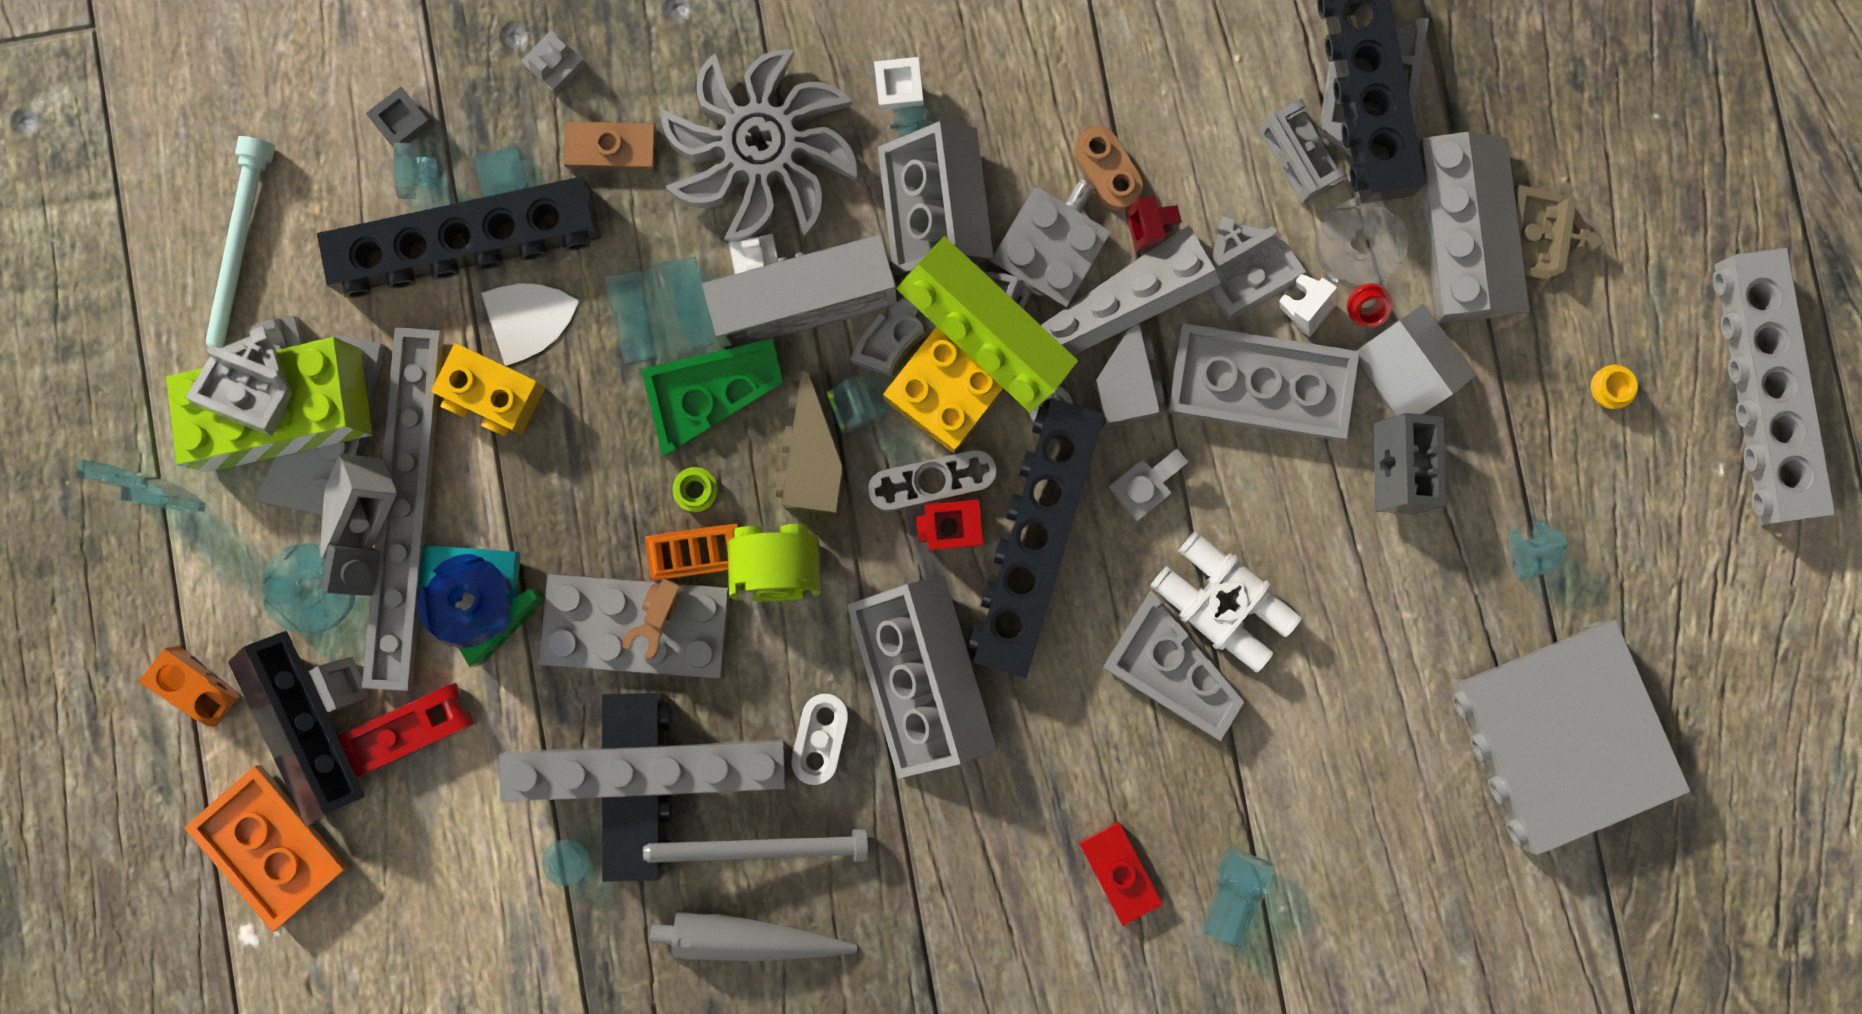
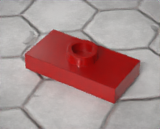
M1117 821L1078 842L1122 926L1163 905L1120 822Z

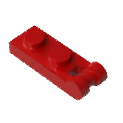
M453 683L337 736L356 777L360 778L475 725L470 712L465 713L460 703L459 697L462 696L458 684ZM442 706L447 721L436 725L430 710Z

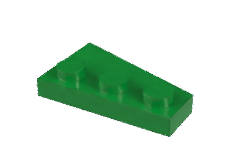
M773 338L641 369L662 457L784 382Z

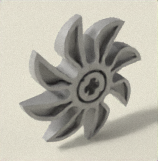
M792 49L768 52L757 58L750 65L744 76L750 103L743 107L737 106L734 103L733 97L727 89L716 53L705 62L697 79V95L703 114L717 124L724 126L720 130L697 125L662 109V125L665 135L672 148L680 156L695 164L713 161L718 158L724 160L705 172L666 185V189L674 198L691 207L715 208L725 205L737 184L742 182L748 184L744 199L724 237V240L727 242H738L753 238L767 228L775 215L770 186L774 183L784 185L786 193L792 201L803 237H806L814 229L822 211L821 187L817 176L802 166L795 164L798 160L821 165L857 181L855 156L848 143L839 134L827 127L807 129L803 132L795 130L816 118L852 106V100L844 92L826 83L806 82L795 85L781 107L772 106L775 92L795 54ZM760 139L763 145L767 146V149L759 151L756 146H753V141Z

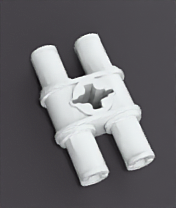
M1194 531L1181 546L1179 552L1209 576L1207 579L1208 585L1204 590L1202 588L1196 590L1166 566L1154 579L1150 587L1180 611L1179 617H1181L1183 623L1189 622L1211 640L1215 649L1223 650L1226 648L1257 673L1269 661L1273 652L1243 628L1244 618L1254 613L1283 637H1287L1296 628L1302 617L1271 593L1273 588L1270 586L1269 581L1263 582L1237 561L1239 558L1237 555L1229 553L1226 556L1199 533ZM1235 590L1233 592L1234 596L1231 598V603L1235 606L1234 610H1222L1219 614H1216L1218 612L1217 608L1220 605L1216 595L1218 593L1227 594Z

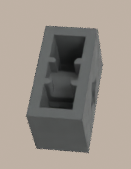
M1403 413L1373 423L1376 512L1415 515L1447 507L1444 417Z

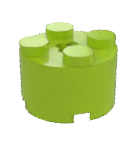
M808 525L780 526V532L762 533V528L757 526H744L734 529V538L727 542L729 597L731 599L741 600V592L753 593V602L804 599V590L807 589L811 590L813 597L821 594L819 538L808 533Z

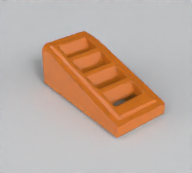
M738 524L645 536L651 581L661 582L662 578L674 580L728 571V561L720 562L717 537L725 535L728 552L727 542L734 538V529L738 527ZM707 538L710 563L702 564L699 539ZM688 541L692 566L684 567L680 542ZM662 545H670L672 569H665Z

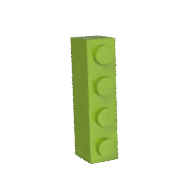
M945 236L939 240L896 288L1030 413L1055 392L1078 362L1067 349Z

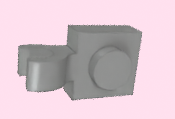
M1178 448L1152 469L1142 459L1108 487V490L1132 519L1137 522L1171 494L1163 482L1185 466L1188 461Z

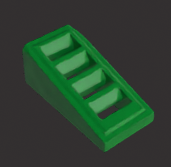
M529 589L454 633L452 638L470 667H477L485 663L540 607L545 600L542 591Z

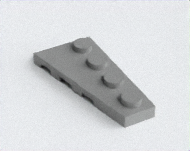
M1187 225L1041 326L1072 355H1075L1221 284L1191 226Z

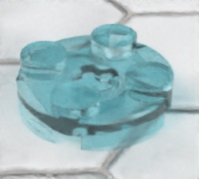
M306 543L286 547L271 559L263 573L262 584H265L264 594L266 598H262L264 607L269 616L279 626L289 631L322 633L340 624L354 606L357 595L326 593L320 589L326 559L321 557L320 544ZM304 578L307 580H314L316 578L319 585L317 588L319 593L316 597L302 598L301 594L304 591V587L300 583Z

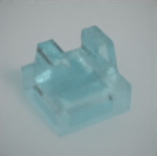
M394 143V188L398 199H416V186L439 185V170L436 158L416 157L412 143Z
M862 375L852 377L827 392L842 434L856 431L888 412L885 404L874 406L869 396L870 392L879 387L876 379H863Z
M1543 520L1536 522L1532 531L1534 538L1528 540L1521 536L1518 529L1509 531L1507 543L1513 558L1512 569L1520 582L1562 568L1568 542L1560 529L1552 531Z

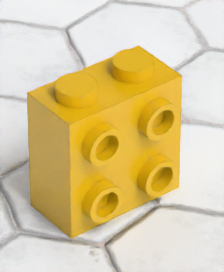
M936 326L884 392L883 397L886 403L952 454H955L1005 389Z

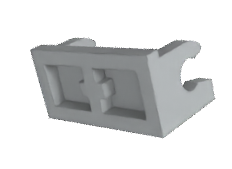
M1299 99L1267 115L1257 129L1300 204L1342 183L1346 176L1343 168L1337 169L1305 113L1306 105L1303 99Z

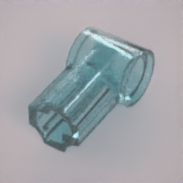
M1228 847L1218 868L1216 876V886L1218 888L1202 932L1218 941L1241 948L1257 902H1262L1271 885L1274 863L1236 848Z

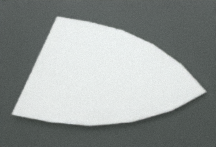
M517 283L481 293L505 366L525 360L543 351L554 342L571 321L579 303L577 299L563 291L541 284Z

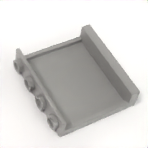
M1616 620L1597 621L1583 627L1584 631L1468 679L1451 681L1456 692L1452 694L1455 709L1462 719L1467 718L1474 734L1470 736L1472 749L1481 762H1486L1492 778L1488 779L1490 791L1497 803L1504 805L1510 821L1506 822L1507 831L1514 844L1518 848L1522 847L1524 851L1540 855L1691 792Z

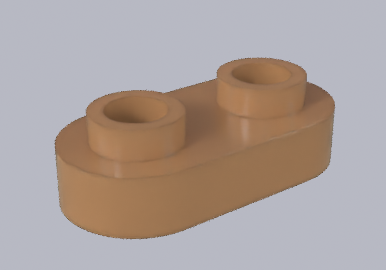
M1100 126L1084 130L1078 136L1074 147V159L1088 183L1095 187V194L1106 208L1113 211H1125L1141 195L1143 182L1139 172L1113 132ZM1093 142H1100L1104 145L1105 152L1095 154L1090 150L1089 145ZM1116 179L1125 180L1128 184V189L1126 191L1116 190L1113 186V181Z

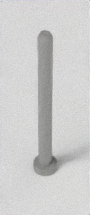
M853 829L851 837L650 843L643 847V860L649 863L852 855L854 862H866L868 854L867 833L865 829Z

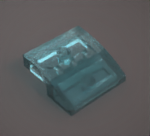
M696 257L655 263L651 265L650 269L606 276L604 283L625 366L693 351L717 342L701 284L702 281Z
M78 459L76 478L122 487L120 501L163 509L205 512L204 501L185 488L168 480L121 467Z

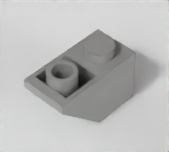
M1140 324L1129 328L1092 386L1098 412L1105 414L1101 425L1102 429L1155 418L1160 412L1159 405H1164V395L1160 380L1158 378L1152 379L1148 363L1154 361L1152 342L1149 335L1142 336Z

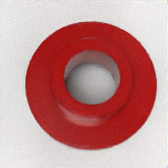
M1375 283L1364 284L1356 288L1350 294L1346 304L1351 320L1360 326L1369 328L1383 324L1388 319L1393 306L1392 297L1388 290L1382 285ZM1375 299L1372 306L1368 308L1361 307L1365 302Z

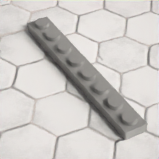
M397 327L394 330L383 459L397 495L375 542V549L380 553L372 596H370L362 688L413 691L421 602L420 580L424 545L426 546L439 399L438 395L430 391L442 366L444 333L440 330Z

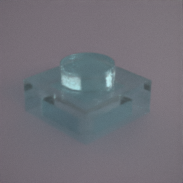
M517 146L474 155L482 198L528 188L522 154Z

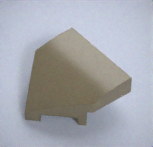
M1524 185L1514 187L1525 279L1546 281L1552 276L1563 273L1571 264L1604 243L1597 231L1591 232L1577 211V200L1574 196L1564 199L1559 193Z

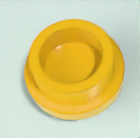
M1613 364L1601 368L1595 373L1591 381L1593 398L1599 405L1607 409L1615 410L1626 407L1635 399L1638 391L1635 375L1622 365Z

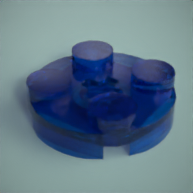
M464 554L443 561L432 571L436 575L430 580L428 586L423 584L419 592L417 609L422 625L447 646L457 648L474 647L488 641L494 635L503 633L509 626V613L513 603L511 584L507 576L498 567L482 557ZM468 591L470 595L475 597L474 602L468 609L456 608V603L463 600L464 592Z

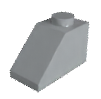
M339 453L324 488L320 544L322 559H326L328 544L373 548L397 495L384 459Z

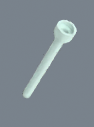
M239 136L235 155L239 157L238 165L242 166L206 337L208 347L215 345L221 348L225 344L260 172L266 171L267 164H272L275 145L257 138Z

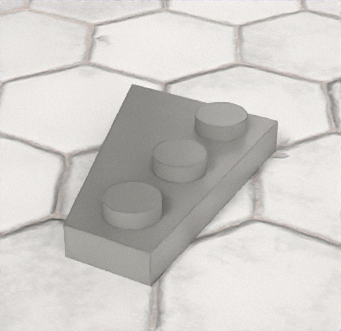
M1149 591L1102 668L1213 738L1221 741L1244 701L1212 662L1203 655L1188 637L1189 635L1182 626L1173 619L1152 591Z

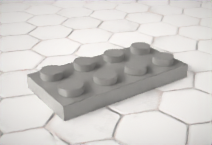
M1182 323L1179 327L1166 413L1343 442L1347 440L1360 351Z
M547 574L539 665L722 678L729 588L678 584L685 587V590L668 628L662 634L658 654L653 659H648L645 657L646 651L649 648V641L646 637H637L631 650L623 648L622 644L624 636L630 629L642 626L645 623L643 620L647 611L642 610L644 599L653 584L659 586L660 583Z

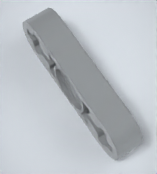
M973 450L880 471L871 478L868 485V495L870 501L877 509L884 512H893L982 492L992 485L996 477V464L993 458L986 452ZM971 460H977L979 466L988 467L989 472L983 474L981 483L975 484L972 477L960 478L958 483L962 488L952 490V474L947 464L956 463V472L969 469ZM927 469H937L945 477L944 488L936 494L924 492L919 485V477ZM913 473L912 486L918 498L908 500V490L896 493L895 502L886 503V499L883 496H876L875 490L882 488V480L890 479L892 485L906 484L903 474Z

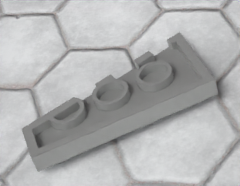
M337 335L336 338L361 348L369 413L371 416L386 346L378 342ZM366 437L275 457L254 501L323 515L324 488L339 453L362 456Z

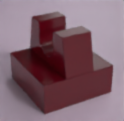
M1155 195L1138 198L1125 210L1136 253L1155 248L1166 238L1165 233L1171 232L1173 226L1179 225L1182 222L1178 205L1158 208Z

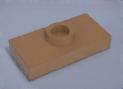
M565 121L564 166L567 169L655 171L656 126L654 123Z

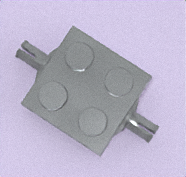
M1079 179L1067 201L1055 198L1035 185L994 253V259L990 260L989 265L1002 273L1022 278V287L1017 299H1020L1018 305L1024 309L1030 297L1034 296L1045 298L1060 308L1065 309L1110 235V230L1090 219L1083 211L1088 199L1095 191V187L1089 184L1081 198L1079 197L1087 181Z

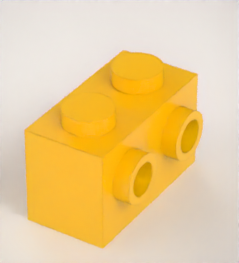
M454 343L430 392L443 398L440 407L463 418H466L468 412L471 411L484 417L480 426L506 437L509 430L523 435L546 388L525 375Z

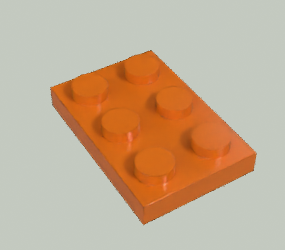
M257 765L250 769L184 827L272 932L282 928L349 869L313 825L305 826L296 805L262 765Z

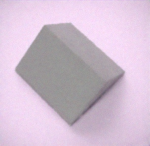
M1424 303L1356 350L1360 351L1358 367L1394 416L1403 413L1424 414L1453 395L1476 376Z

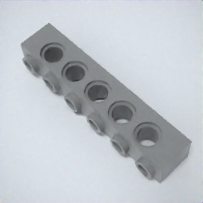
M1780 248L1736 254L1714 264L1713 287L1716 294L1720 296L1723 311L1720 325L1722 334L1728 340L1731 358L1728 363V372L1730 379L1736 385L1738 396L1736 417L1739 425L1744 430L1746 442L1744 462L1747 469L1751 471L1754 491L1752 492L1751 503L1753 510L1759 516L1760 525L1835 515L1788 249ZM1749 292H1752L1757 297L1759 302L1758 309L1751 305ZM1757 335L1764 339L1766 353L1758 348L1756 342ZM1765 379H1768L1774 387L1773 397L1769 396L1765 390ZM1773 423H1776L1782 431L1780 442L1773 435ZM1782 466L1788 471L1790 476L1788 486L1782 482L1780 477Z

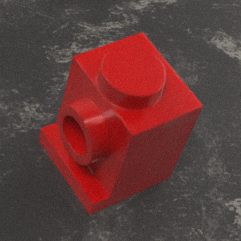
M979 499L924 504L925 515L916 516L918 542H928V552L982 548L983 546ZM944 520H953L957 524V532L954 535L946 536L940 531V525Z

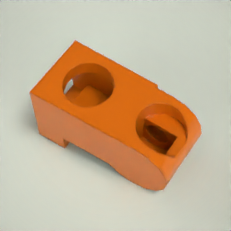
M179 645L164 648L138 682L198 722L209 727H217L238 700L239 694L227 683L211 675L212 673L193 660V655Z

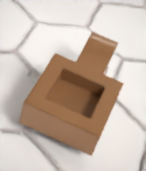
M663 578L659 586L653 584L642 605V610L647 611L643 620L645 623L642 626L630 629L623 639V648L631 650L635 639L639 636H644L649 641V648L646 651L645 657L653 659L660 650L662 634L669 626L685 587Z

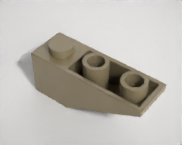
M801 370L800 382L792 381L790 388L789 408L796 409L793 427L786 426L784 430L782 452L789 453L787 471L779 470L776 483V497L783 498L782 506L785 509L838 516L844 469L809 372Z

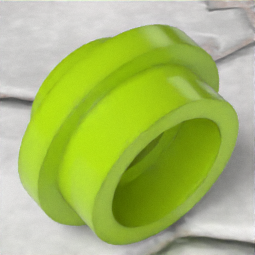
M691 467L677 475L673 482L672 493L676 503L684 510L702 512L711 507L715 502L718 494V485L710 472L703 468ZM694 482H700L704 487L703 494L699 498H691L688 494V488Z

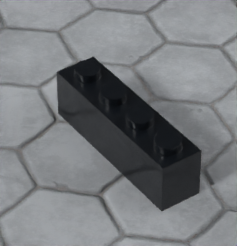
M287 630L243 646L228 663L305 826H310L343 811L364 798L365 794Z
M664 693L602 694V749L664 746V730H670L672 724L671 703L664 702ZM671 794L602 797V882L658 881L665 875V869L671 868L672 862L649 863L643 860V847L647 844L672 843L671 840H665V822H671L672 819Z

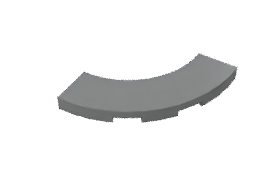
M984 272L1016 302L1022 287V278L1002 273ZM903 297L884 314L880 313L870 324L857 343L850 361L854 365L894 377L899 365L909 351L923 338L932 333L936 325L907 298Z

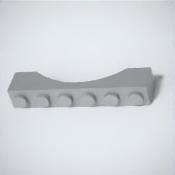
M783 740L736 741L635 748L506 751L499 754L500 802L785 789Z

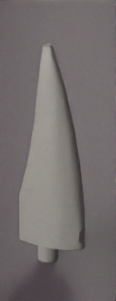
M677 910L674 926L652 924L650 943L672 945L671 958L719 961H772L821 958L857 953V945L785 926L713 913Z

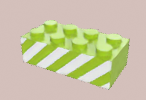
M330 337L276 350L292 396L272 436L194 406L185 397L203 368L166 376L176 465L208 473L372 436L361 348L338 338Z

